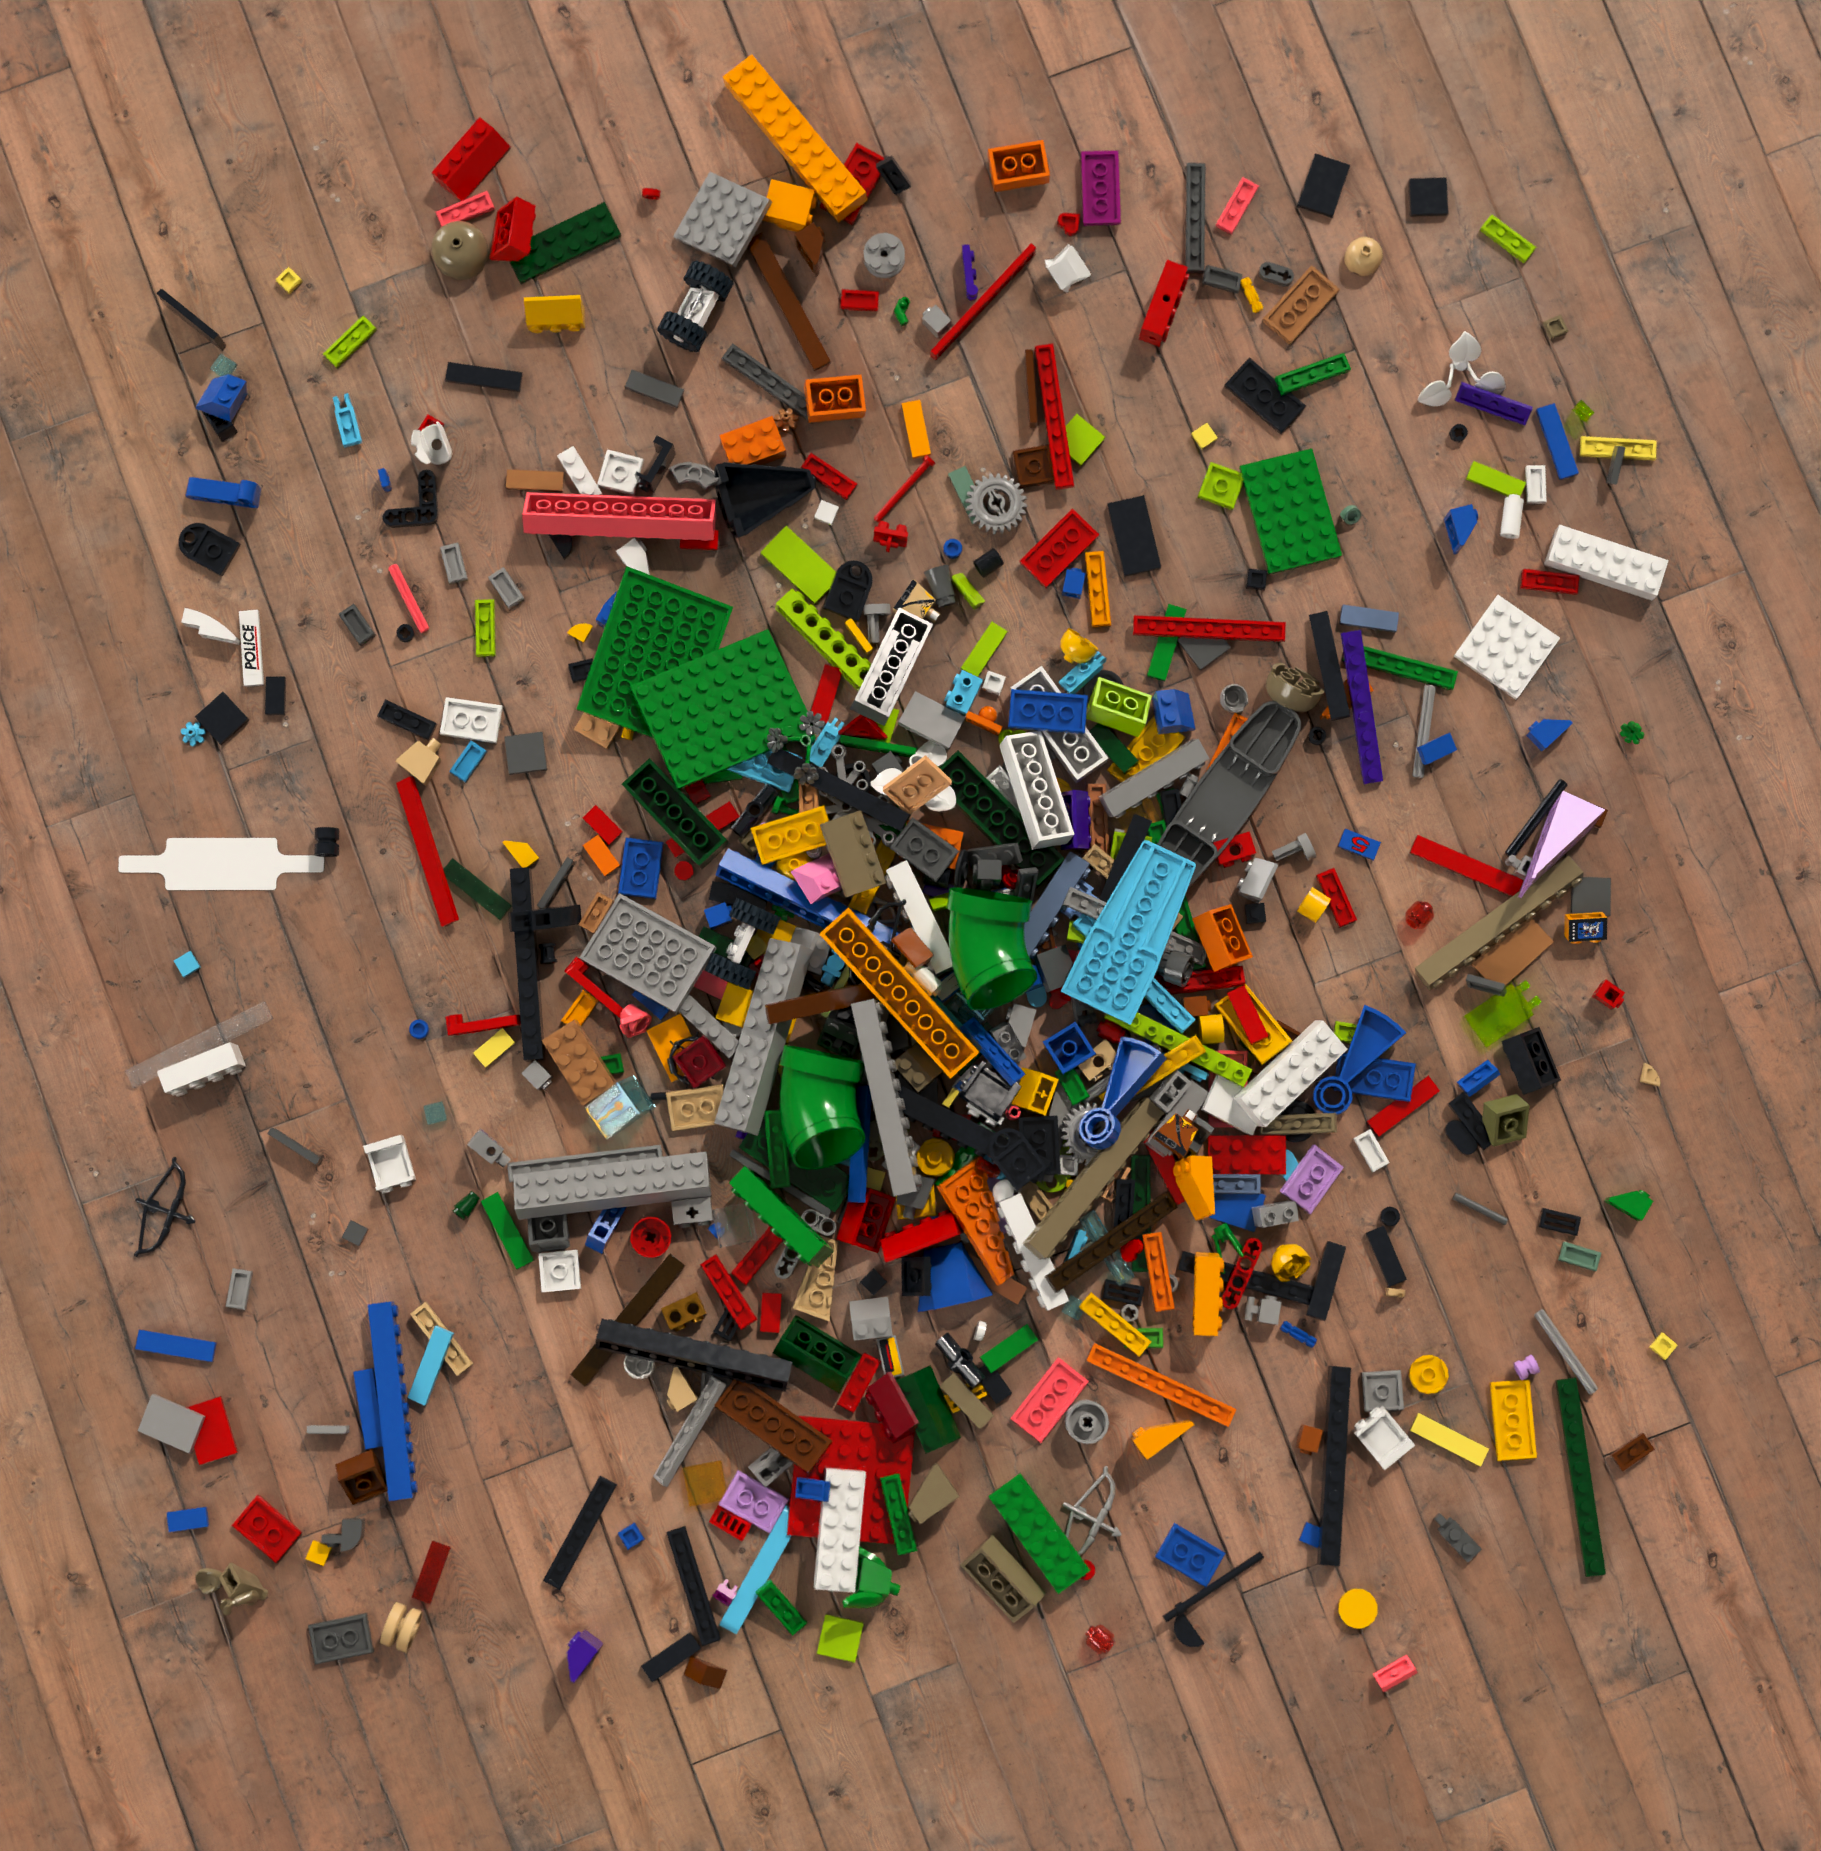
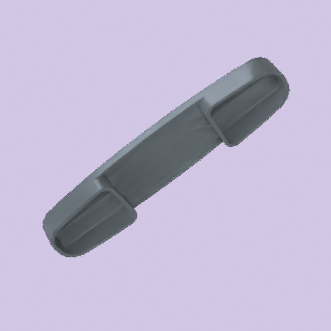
M1269 701L1261 705L1232 736L1230 742L1196 784L1172 822L1164 831L1157 845L1196 864L1187 891L1215 862L1238 833L1280 771L1301 729V721L1294 710L1283 707L1276 701ZM1228 838L1217 852L1213 842Z

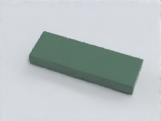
M963 466L948 473V476L966 511V507L971 505L965 503L966 499L971 498L967 496V492H973L970 486L974 485L966 466ZM966 511V513H967L968 516H969V514L972 512V511ZM975 517L969 518L972 525H974L973 520L975 519Z

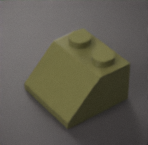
M1517 1094L1484 1102L1482 1120L1493 1147L1524 1139L1527 1136L1530 1105Z

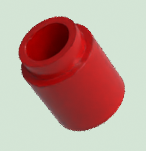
M1107 1019L1105 1022L1100 1021L1096 1030L1099 1032V1037L1113 1044H1119L1121 1036L1124 1037L1126 1030L1122 1029V1026Z

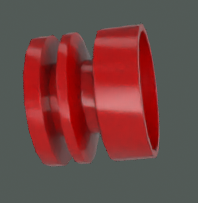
M656 1217L641 1219L634 1225L631 1231L630 1240L632 1247L643 1257L654 1258L662 1255L667 1251L671 1243L669 1227L664 1221ZM648 1232L656 1234L654 1243L645 1240Z

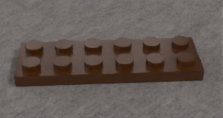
M733 1380L714 1405L719 1411L808 1474H810L833 1443L831 1439L753 1384Z

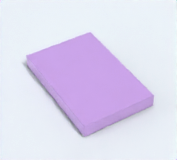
M1313 1144L1280 1192L1291 1201H1296L1300 1208L1311 1214L1344 1167Z
M737 1470L718 1505L770 1534L789 1498L768 1486L764 1487L761 1482Z

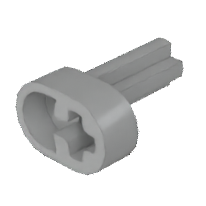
M891 604L864 605V615L867 616L869 643H879V616L890 615Z
M1306 833L1298 836L1296 841L1272 851L1276 862L1301 850L1307 861L1317 857Z

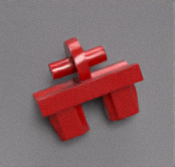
M880 521L878 526H875L873 542L886 546V552H890L891 547L898 548L900 546L906 548L908 540L906 525L899 524L896 530L889 529L888 522Z

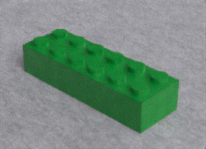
M744 1166L729 1182L733 1187L731 1191L737 1197H741L746 1201L744 1204L750 1210H754L759 1214L757 1217L764 1224L767 1223L772 1227L770 1230L777 1237L786 1240L784 1244L790 1250H794L798 1254L797 1257L804 1264L807 1263L810 1267L814 1265L819 1268L834 1252L756 1172Z
M1021 1472L988 1496L1058 1594L1090 1571L1086 1562Z

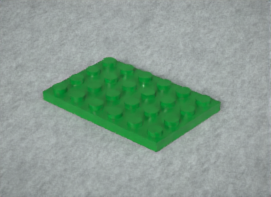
M1312 448L1240 465L1239 469L1242 474L1243 484L1269 575L1342 556Z

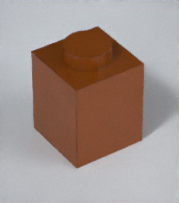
M1207 996L1184 997L1182 999V1006L1193 1017L1208 1015V1012H1211V1002L1207 1000Z
M1302 1424L1296 1447L1301 1449L1300 1453L1312 1455V1452L1317 1453L1323 1430Z

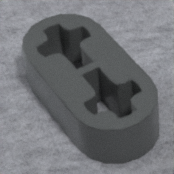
M1271 262L1263 263L1258 273L1262 280L1283 287L1289 286L1294 279V273L1291 269ZM1266 268H1270L1271 273H1269L1268 275H1265L1264 270H1266ZM1286 273L1290 279L1283 281L1282 276Z

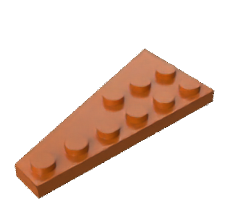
M978 1156L939 1184L937 1189L996 1285H1001L1014 1275L1009 1253L1006 1251L1003 1242L1005 1238L1003 1232L1000 1231L998 1223L1000 1220L993 1194L988 1187L987 1172H984L982 1162H984L983 1157Z

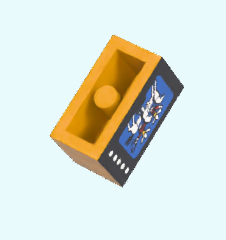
M1603 912L1565 914L1564 936L1568 942L1573 944H1580L1582 941L1598 943L1601 940H1607V917Z

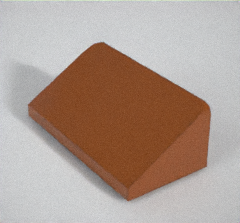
M912 928L906 929L892 939V942L914 968L927 965L933 957V953Z

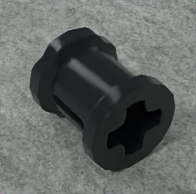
M556 943L539 944L542 956L540 964L558 962L555 959L554 950Z

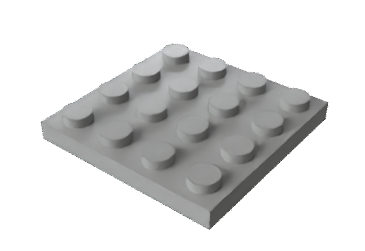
M709 172L673 237L736 267L772 201Z

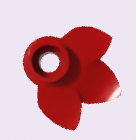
M1002 865L1001 874L1004 886L1010 890H1015L1018 870H1011L1007 865Z

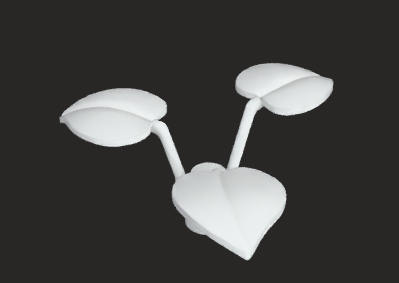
M1464 331L1449 350V356L1453 363L1450 364L1448 384L1446 385L1441 380L1432 382L1420 393L1418 401L1429 406H1441L1447 403L1452 395L1449 388L1451 387L1454 369L1463 371L1467 368L1477 382L1474 385L1475 387L1495 394L1503 392L1506 385L1503 376L1497 372H1488L1483 374L1480 379L1477 378L1468 361H1474L1480 356L1481 347L1472 335Z
M928 741L917 750L916 754L910 757L909 762L910 766H912L926 755L937 767H940L946 762L947 753L945 748ZM896 768L886 769L870 782L871 786L878 793L887 796L883 792V786L902 772ZM948 786L925 803V805L932 811L951 810L956 805L955 792Z

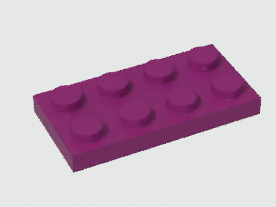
M1081 151L1083 226L1121 225L1119 151Z

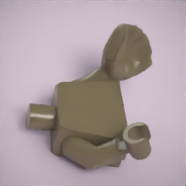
M231 1562L224 1572L212 1568H203L195 1576L196 1583L204 1594L214 1593L223 1585L230 1598L221 1601L220 1610L223 1609V1615H229L233 1606L238 1607L243 1604L252 1606L255 1605L258 1599L265 1600L268 1595V1590L263 1588L256 1575Z

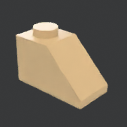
M674 1367L667 1393L669 1397L667 1403L672 1410L676 1409L677 1412L696 1401L698 1397L679 1367Z

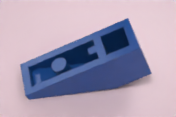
M627 1207L603 1209L587 1236L585 1246L602 1254Z

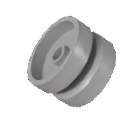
M1087 1399L1080 1400L1072 1404L1066 1412L1065 1426L1070 1436L1076 1441L1084 1444L1096 1443L1104 1437L1108 1430V1414L1097 1402ZM1084 1418L1090 1419V1423L1088 1425L1083 1424Z

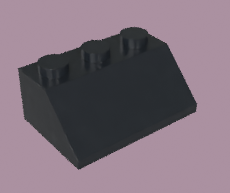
M1540 1027L1501 1041L1511 1069L1518 1081V1087L1523 1095L1561 1081Z

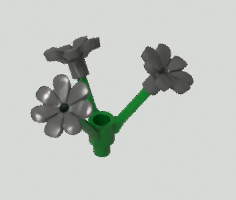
M808 711L807 717L804 715L800 717V721L803 724L799 727L801 731L806 730V734L802 737L781 735L780 728H769L770 734L767 735V740L770 741L767 747L772 749V753L782 749L783 743L800 741L802 745L806 746L805 763L802 767H796L793 776L794 779H800L799 784L805 785L806 781L809 784H813L814 780L819 779L816 768L811 767L809 763L811 747L816 740L813 732L816 735L820 734V728L824 727L825 722L820 721L821 714L817 713L813 716V711Z

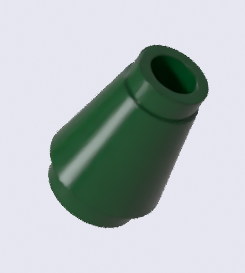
M471 1191L454 1205L455 1208L452 1212L464 1221L470 1217L480 1199L479 1196Z

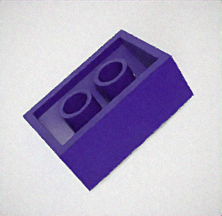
M1070 790L1061 792L1074 831V836L1067 844L1061 845V850L1089 849L1091 844V836L1089 834L1091 817L1088 815V808L1090 807L1091 800L1088 796V791Z
M586 1629L582 1633L578 1631L567 1644L570 1647L567 1651L570 1681L573 1683L604 1644Z

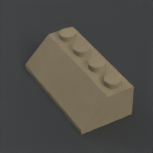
M862 811L820 824L845 898L887 883Z
M993 1535L985 1540L960 1564L1013 1623L1033 1609L1046 1594L1040 1585Z

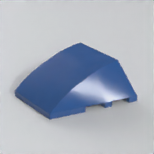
M962 1242L923 1251V1257H930L932 1288L931 1296H919L918 1312L971 1302L993 1295Z

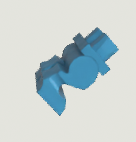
M833 949L832 953L834 955L830 956L827 960V965L824 964L822 967L824 975L821 983L829 987L833 986L836 978H840L841 972L847 965Z

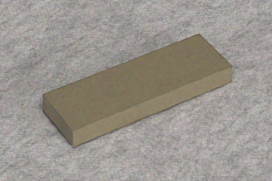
M954 1373L940 1385L942 1390L979 1429L994 1416Z

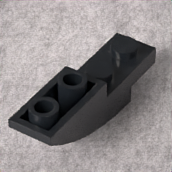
M580 904L508 912L510 932L577 925L581 921Z

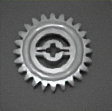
M990 473L989 479L982 476V482L976 480L977 486H970L973 492H967V496L971 498L966 499L965 503L971 505L966 507V511H972L968 517H975L973 524L980 522L979 529L986 526V533L992 528L993 534L996 533L997 529L1003 534L1004 528L1010 532L1011 525L1015 528L1017 527L1016 520L1022 522L1023 519L1020 515L1026 514L1022 508H1027V504L1023 502L1027 497L1021 496L1024 490H1018L1020 484H1013L1014 478L1008 481L1007 475L1001 478L1000 474L997 473L996 478H994ZM994 490L1001 491L1008 496L1010 501L1008 512L1005 513L1004 511L1005 498L1000 494H996ZM986 494L989 496L987 509L991 514L987 513L983 506V498ZM993 502H995L996 504L999 503V507H997L996 505H992Z
M1085 1103V1108L1079 1104L1077 1105L1078 1110L1072 1108L1071 1112L1073 1115H1065L1069 1121H1062V1124L1067 1127L1060 1129V1131L1066 1133V1135L1060 1137V1139L1067 1140L1062 1145V1147L1069 1146L1066 1154L1073 1152L1074 1154L1071 1159L1074 1160L1079 1157L1078 1164L1083 1163L1085 1160V1166L1098 1152V1149L1088 1148L1084 1145L1087 1143L1080 1136L1079 1125L1081 1119L1088 1111L1097 1108L1096 1103H1092L1091 1106L1089 1103ZM1105 1121L1098 1122L1099 1124L1093 1127L1094 1135L1100 1134L1105 1129Z

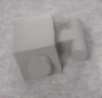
M1510 855L1505 860V864L1516 868L1513 875L1524 880L1532 858L1525 855L1519 860L1515 855Z
M1265 1295V1299H1260L1259 1306H1255V1297L1247 1296L1244 1320L1252 1321L1253 1313L1257 1314L1256 1322L1278 1325L1281 1302L1276 1301L1277 1297Z

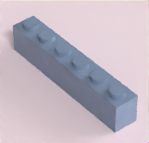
M1071 851L1032 909L1029 922H1025V944L1028 955L1032 960L1034 959L1033 956L1039 952L1037 949L1039 944H1044L1049 937L1047 933L1049 929L1057 925L1060 919L1058 915L1061 910L1065 912L1068 908L1062 904L1069 887L1079 890L1081 886L1078 884L1082 878L1086 879L1091 872L1089 869L1090 863Z

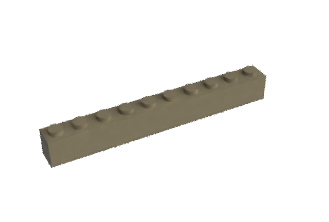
M1568 855L1534 882L1522 898L1518 897L1519 891L1415 967V974L1429 991L1433 988H1439L1449 976L1452 978L1460 971L1459 969L1464 965L1467 967L1475 961L1474 958L1479 954L1484 955L1490 950V946L1494 943L1499 944L1506 938L1505 935L1509 932L1517 931L1524 921L1532 920L1539 910L1547 909L1554 899L1562 898L1572 886L1573 888L1577 887L1583 881L1584 872Z
M1148 1097L1140 1099L1121 1122V1132L1117 1141L1109 1148L1098 1150L1022 1244L1038 1259L1050 1258L1055 1252V1246L1058 1243L1061 1244L1066 1239V1233L1069 1229H1073L1079 1223L1078 1218L1089 1211L1091 1208L1090 1203L1102 1195L1103 1187L1109 1185L1115 1177L1113 1175L1116 1171H1120L1127 1162L1125 1160L1137 1152L1138 1144L1144 1142L1149 1137L1151 1128H1155L1162 1119L1160 1117L1164 1112Z

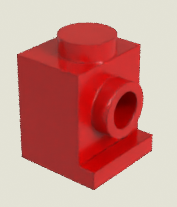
M1606 979L1600 983L1591 997L1597 999L1609 1009H1614L1615 1007L1619 1008L1623 1003L1624 998L1622 997L1625 992ZM1606 993L1611 994L1610 1000L1606 998Z

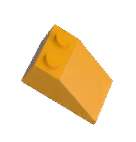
M1188 1156L1175 1162L1173 1173L1176 1176V1183L1195 1220L1200 1221L1215 1215L1212 1156Z
M1190 1420L1149 1426L1144 1429L1139 1427L1132 1433L1133 1437L1130 1439L1142 1456L1148 1460L1194 1426V1423Z

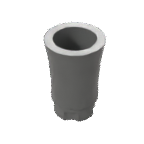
M942 565L925 571L924 575L938 603V607L942 608L954 604L955 594L950 578L949 565Z

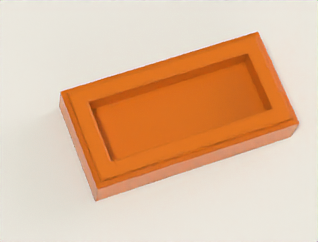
M596 835L582 845L605 877L620 867V864L599 835Z

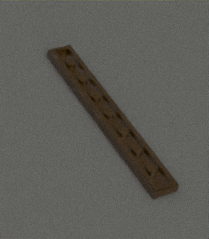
M1168 1191L1164 1192L1044 1277L1053 1291L1057 1293L1178 1208Z
M670 1253L615 1321L636 1326L685 1265ZM594 1345L570 1375L586 1387L612 1356L613 1352L596 1349Z

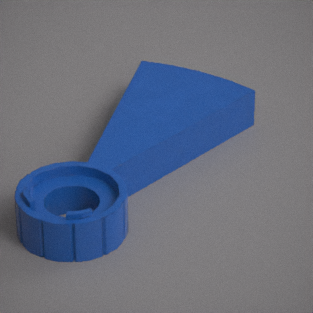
M1364 1005L1340 1076L1326 1077L1314 1089L1313 1101L1316 1108L1322 1113H1337V1115L1344 1113L1352 1101V1091L1348 1083L1401 1039L1406 1032L1387 1015ZM1335 1087L1341 1091L1342 1100L1340 1103L1330 1105L1325 1102L1323 1093L1327 1088Z
M1121 1036L1102 1108L1088 1111L1080 1121V1136L1089 1146L1098 1150L1106 1149L1117 1141L1121 1132V1125L1116 1116L1167 1059L1159 1050L1143 1041ZM1105 1121L1106 1126L1103 1132L1094 1135L1093 1127L1098 1122Z

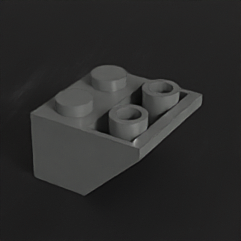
M838 1009L832 1010L826 1019L817 1045L841 1056L853 1058L859 1045L856 1025L836 1019Z

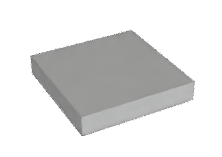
M1401 1370L1361 1372L1364 1412H1370L1374 1408H1380L1381 1406L1386 1410H1404Z

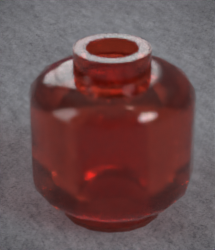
M1414 902L1405 913L1406 923L1413 929H1424L1434 918L1433 907L1428 902Z
M1102 1624L1096 1627L1092 1625L1085 1634L1087 1636V1646L1097 1654H1107L1115 1644L1114 1634Z

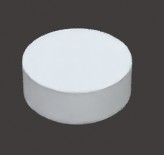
M978 1321L974 1340H983L986 1322Z

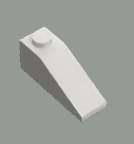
M634 538L616 551L625 566L650 575L648 559L645 553L647 548L641 541L637 542Z

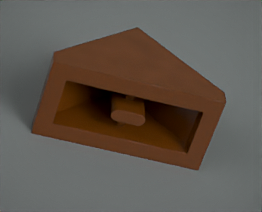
M691 1655L684 1675L701 1685L720 1689L727 1670Z

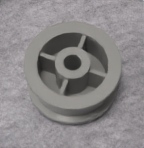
M879 233L867 241L864 247V263L872 275L878 278H890L897 275L903 268L905 249L899 238L889 233Z

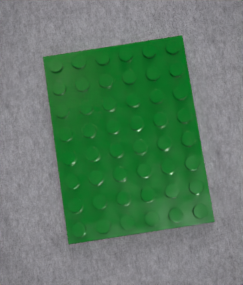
M626 566L576 710L653 738L630 690V686L718 650L733 607Z
M768 629L630 686V690L677 790L771 751L772 749L767 747L768 742H770L767 740V735L770 734L769 728H780L781 735L787 737H802L806 734V730L801 731L799 726L803 724L800 721V717L802 715L807 717L808 711Z

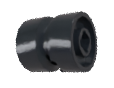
M315 828V840L318 843L314 844V856H339V845L336 843L339 840V828Z

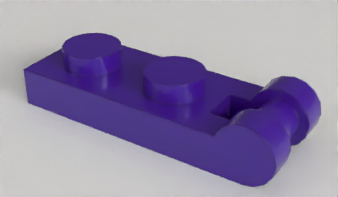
M970 244L962 245L966 296L968 300L975 301L978 297V287L974 285L973 281L977 280L976 268L972 269V262H975L974 250L970 251Z

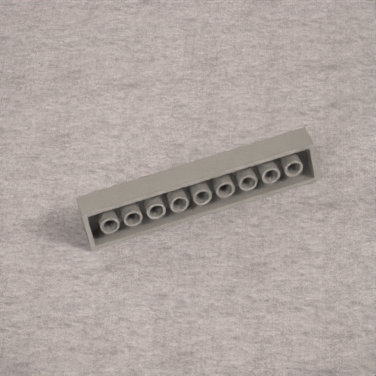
M769 939L716 1115L715 1124L758 1136L792 1020L768 1024L765 1004L800 996L813 950L801 944Z
M875 999L853 1003L851 1007L893 1195L897 1196L920 1191V1186H923L921 1175L916 1173L915 1167H918L916 1155H912L911 1148H914L912 1136H908L907 1129L910 1128L909 1121L903 1115L905 1103L904 1099L899 1097L898 1091L901 1090L899 1079H895L896 1063L890 1057V1053L893 1050L891 1042L886 1039L888 1027L886 1022L882 1021L881 1015L884 1014L883 1005Z
M707 1152L513 1175L514 1203L518 1220L712 1196Z

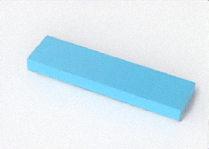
M439 1326L434 1327L408 1395L409 1399L424 1406L428 1404L452 1341L453 1332Z

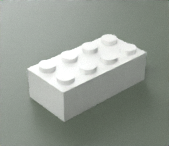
M229 1042L158 1070L157 1073L164 1092L179 1097L187 1094L188 1089L194 1088L196 1090L206 1086V1082L220 1081L224 1079L223 1076L226 1074L235 1075L242 1072L241 1068L246 1067L239 1046Z

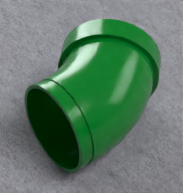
M949 889L947 909L950 910V956L956 980L970 1009L978 1011L988 1010L1009 1003L1029 990L1037 980V972L1033 968L1028 955L1024 935L1025 922H1029L1031 900L979 889Z
M784 1045L780 1065L783 1066L780 1087V1112L785 1140L793 1163L799 1168L810 1170L830 1167L848 1159L865 1142V1134L861 1128L856 1107L857 1083L862 1082L865 1069L864 1062L822 1051Z

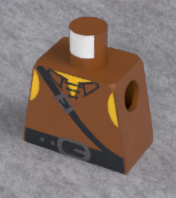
M1189 1109L1183 1117L1175 1113L1152 1138L1183 1159L1198 1130L1192 1125L1197 1115Z

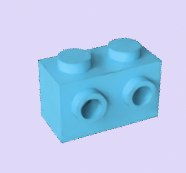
M964 670L961 671L960 675L956 674L952 683L955 686L952 691H948L944 699L947 702L946 707L966 716L980 690L983 679Z

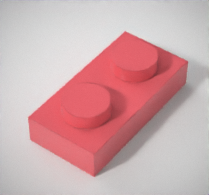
M1405 1655L1373 1673V1676L1382 1691L1385 1692L1418 1672L1409 1657Z

